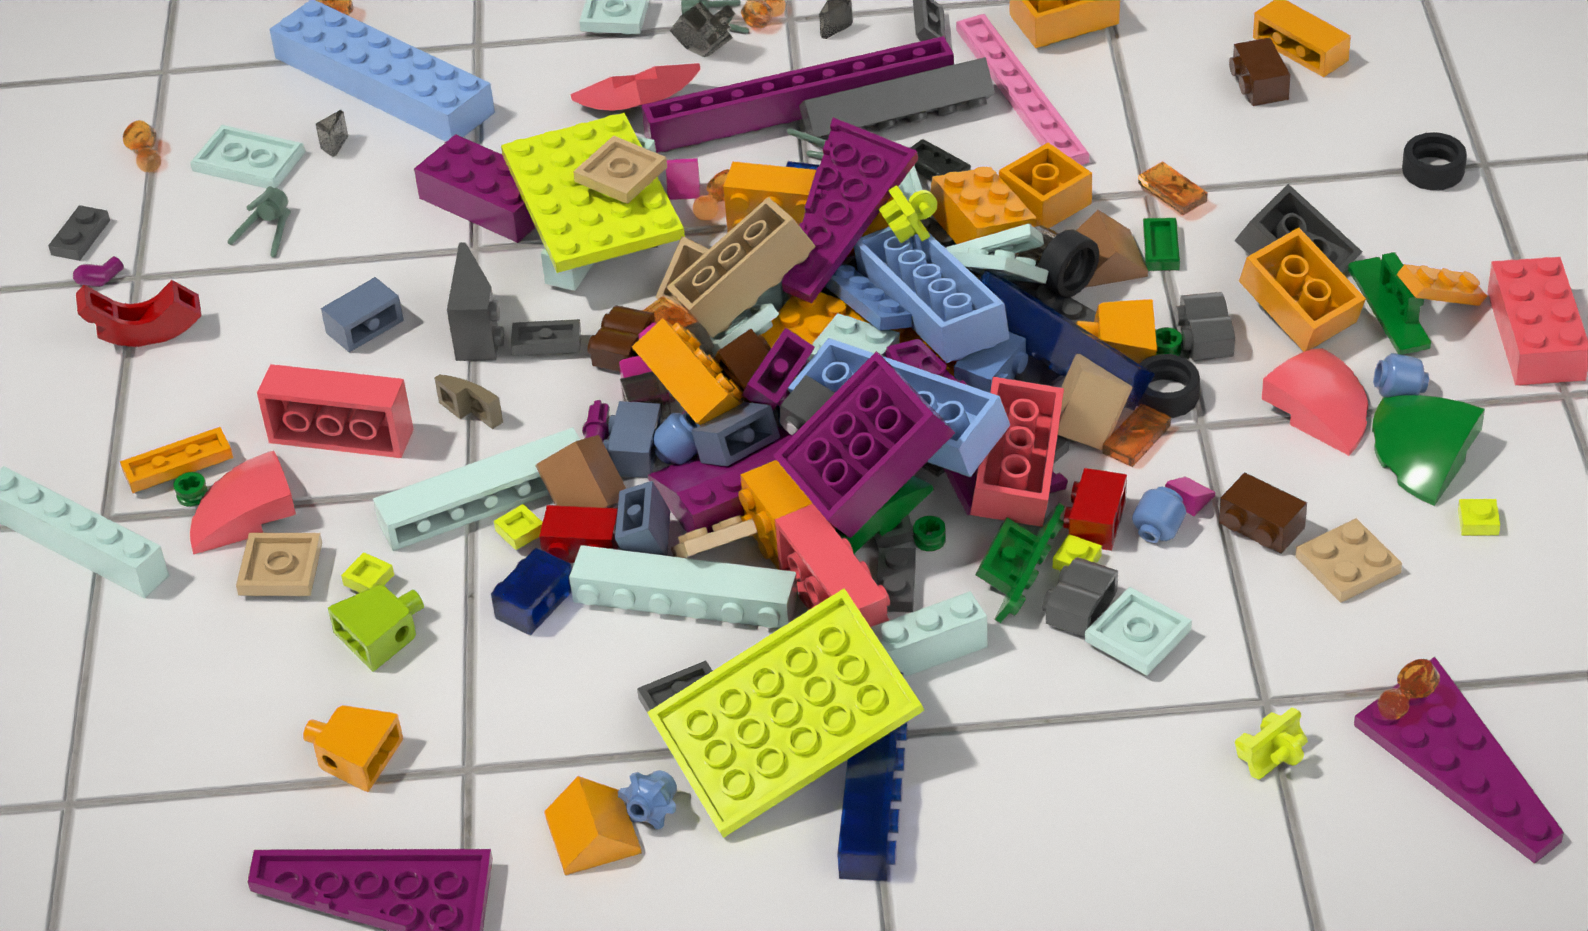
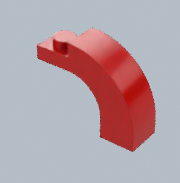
M173 280L153 298L134 304L114 301L86 285H83L76 292L78 315L86 322L96 324L97 338L121 346L140 347L166 342L188 330L202 316L199 294Z

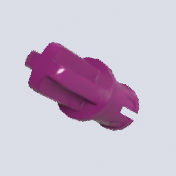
M595 400L594 404L589 406L587 422L582 427V433L585 438L599 435L602 442H604L609 437L608 418L610 407L608 404L602 403L601 400Z

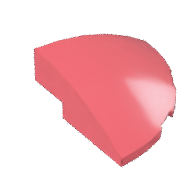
M700 64L654 66L635 75L609 77L570 94L571 99L583 106L598 110L615 111L641 107L643 104L666 99L682 90L700 71Z
M1323 348L1302 352L1288 359L1263 378L1262 400L1291 414V426L1348 456L1357 448L1367 426V395L1354 372L1334 354Z
M274 450L258 455L236 466L216 481L205 493L191 522L190 541L193 554L246 540L249 533H263L261 524L296 515L288 483Z

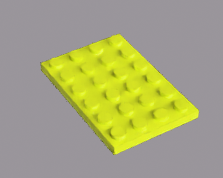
M625 113L609 115L602 119L578 123L575 126L548 131L544 134L517 139L501 145L503 158L557 273L678 241L682 236L685 237L684 227L658 177L628 204L581 185L574 180L573 171L613 136L642 147Z
M843 588L647 713L719 833L724 838L925 710L845 588Z

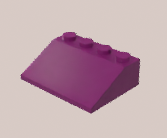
M876 351L773 456L826 520L851 538L955 432Z
M777 426L780 434L779 439L729 466L701 463L699 454L681 465L673 464L648 474V480L654 482L668 508L686 533L706 527L707 532L711 533L714 532L712 525L739 515L740 517L744 516V508L738 495L739 491L742 490L740 474L776 460L773 455L793 435Z

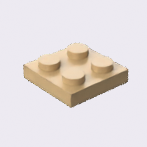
M613 136L573 171L574 180L581 185L628 204L667 168V159L665 156Z
M739 515L712 525L714 532L708 533L706 527L679 536L680 544L671 547L673 557L687 558L757 533L754 521L750 519L742 522Z
M1357 518L1296 547V558L1340 603L1400 574L1402 569V562Z
M249 533L236 583L238 596H311L322 547L321 534Z

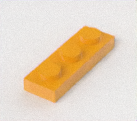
M1404 264L1397 273V276L1416 298L1480 306L1487 297L1479 287L1480 281L1467 271L1457 272L1446 268L1436 269L1425 265Z
M217 427L122 460L120 464L132 493L178 478L184 473L195 472L232 459L233 454L221 427Z

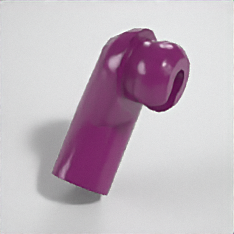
M115 256L103 265L82 264L73 271V279L80 285L101 287L123 270L124 265Z

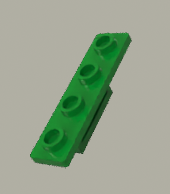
M1396 252L1382 254V260L1380 257L1350 262L1348 271L1366 298L1367 303L1396 352L1405 355L1430 349L1431 340L1419 322L1420 307L1424 305V299L1416 298L1397 276V273L1404 264H1402Z
M1060 502L1044 519L1043 527H1040L1037 535L1029 532L1009 518H1006L1000 525L975 574L1006 594L994 618L997 622L1001 623L1009 613L1015 616L1023 606L1026 597L1022 595L1024 589L1028 590L1036 580L1039 571L1034 568L1037 563L1040 565L1045 560L1052 548L1047 543L1049 538L1053 540L1064 524L1060 516L1065 506Z

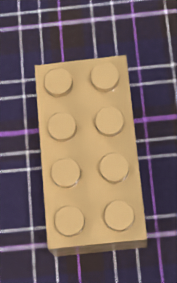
M768 197L666 288L698 324L714 338L718 333L727 330L732 321L744 310L753 307L765 291L779 284L783 276L791 268L806 260L809 252L816 246L796 221Z

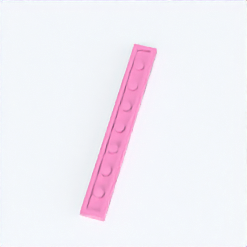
M985 14L957 21L956 31L977 59L986 57L992 80L1039 144L1042 146L1049 142L1080 165L1089 163L1088 151Z

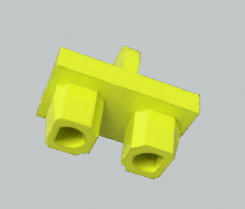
M897 185L888 190L893 200L878 210L899 242L903 243L915 234L919 236L922 242L929 238L930 234L920 220L927 219L935 213L937 209L935 196L927 190H920L907 200Z
M1291 707L1281 716L1271 712L1262 719L1261 731L1255 736L1243 733L1235 740L1238 758L1248 763L1251 777L1260 780L1283 761L1294 766L1303 760L1304 752L1302 746L1308 743V740L1300 726V719L1302 717L1300 710Z

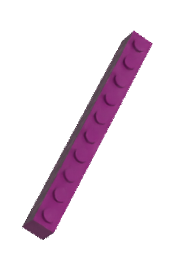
M942 36L643 104L641 107L645 137L655 140L656 153L684 146L697 145L719 138H727L749 131H757L775 125L788 124L802 119L799 105L805 100L954 65V53L945 37Z

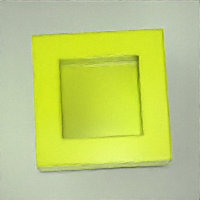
M1459 499L1458 515L1462 536L1499 535L1500 519L1496 499Z
M524 504L494 520L495 531L515 550L538 538L543 523Z
M1068 534L1053 557L1052 568L1061 571L1065 565L1069 566L1076 557L1097 563L1102 556V545Z
M363 552L341 577L344 586L361 593L377 585H385L394 576L392 564Z

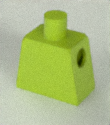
M377 585L328 607L333 633L373 672L415 638L416 631L412 615L422 610L424 603L420 595L413 589L397 598L384 585Z

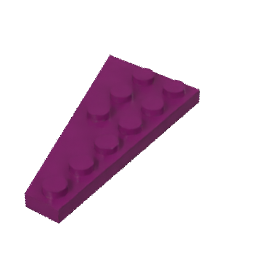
M491 849L254 850L247 882L251 892L388 931H483L493 857Z

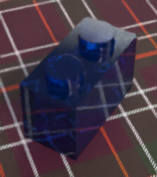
M535 548L526 558L518 562L516 568L503 582H499L491 593L495 619L531 636L572 593L569 579L572 571L571 564Z

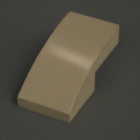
M439 374L434 378L439 403L459 419L472 413L491 429L503 423L499 397L491 391L473 382L453 376Z

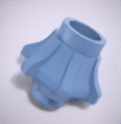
M661 770L654 771L649 775H643L639 772L632 773L629 776L631 784L629 787L621 788L618 791V798L626 802L627 813L632 822L645 821L653 825L656 830L661 829L664 826L665 815L667 813L673 814L676 811V804L673 801L677 791L675 780L670 774Z

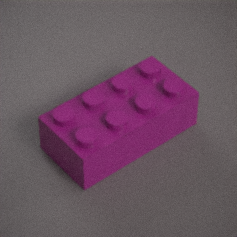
M455 134L414 168L418 195L421 200L516 243H519L536 228L503 155Z

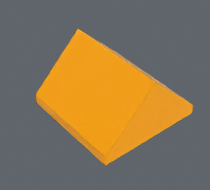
M577 776L544 811L565 875L642 854L625 803L622 799L618 798V789Z

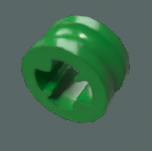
M1169 327L1155 330L1156 355L1173 354L1180 356L1182 352L1181 333Z
M197 472L184 473L173 484L177 501L186 507L199 505L200 500L208 491L205 478Z
M923 516L917 519L913 524L915 546L927 552L942 548L946 542L944 521L936 516Z

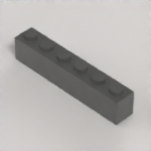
M986 57L805 100L799 105L806 133L823 140H828L833 117L866 131L867 128L878 126L879 131L898 126L897 121L908 119L909 123H915L928 119L927 114L938 111L939 116H944L957 112V106L968 104L969 109L984 106L987 104L986 99L993 96L995 91Z

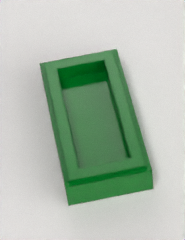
M1143 218L1144 253L1147 270H1180L1176 218Z

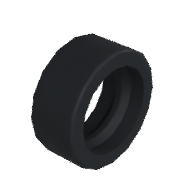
M1430 132L1416 135L1407 141L1404 148L1402 161L1403 175L1409 183L1422 189L1445 190L1454 187L1462 181L1465 174L1466 148L1460 140L1448 134ZM1437 157L1445 159L1450 163L1430 165L1419 161V159Z
M1074 229L1065 230L1057 234L1044 250L1039 262V268L1048 270L1046 284L1042 285L1063 298L1073 297L1080 293L1088 285L1098 266L1100 255L1098 244Z
M1173 354L1151 356L1139 363L1133 373V401L1140 410L1148 415L1158 418H1176L1194 409L1199 400V371L1192 362L1184 357ZM1158 380H1172L1181 383L1185 387L1175 392H1159L1147 385Z

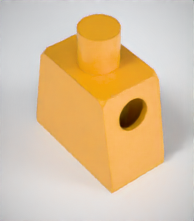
M1144 299L1100 303L1097 307L1094 322L1076 321L1075 342L1094 343L1095 360L1098 363L1135 370L1139 363L1148 357L1155 356L1157 352L1153 300Z
M342 705L337 707L327 723L314 719L309 720L303 732V739L314 744L318 766L323 771L363 791L369 792L403 741L399 717L396 713Z

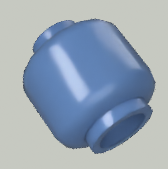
M1391 353L1384 360H1379L1377 363L1373 384L1384 398L1400 395H1419L1427 390L1429 373L1424 372V365L1420 359Z
M687 412L683 414L672 413L654 432L655 454L666 464L673 462L681 465L688 462L698 452L691 430L700 425Z
M1158 487L1157 489H1150L1142 495L1133 513L1132 521L1139 530V536L1151 543H1157L1159 540L1169 541L1176 536L1187 510L1182 497L1176 491L1167 487Z

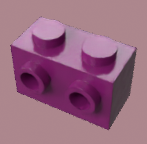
M785 327L748 382L742 396L753 403L771 405L772 411H774L777 405L780 406L789 396L788 387L810 361L809 357L815 347Z

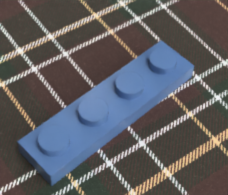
M840 265L825 285L826 288L879 331L911 327L912 314L903 308L899 302L884 293L882 289H879L870 282L868 278L856 271L853 266Z

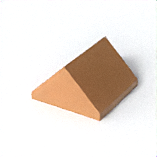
M1097 210L1076 230L1096 242L1100 251L1099 263L1095 274L1086 287L1148 277V270L1130 229Z
M599 435L575 441L535 465L554 504L558 506L613 508L618 505L619 491L626 489Z

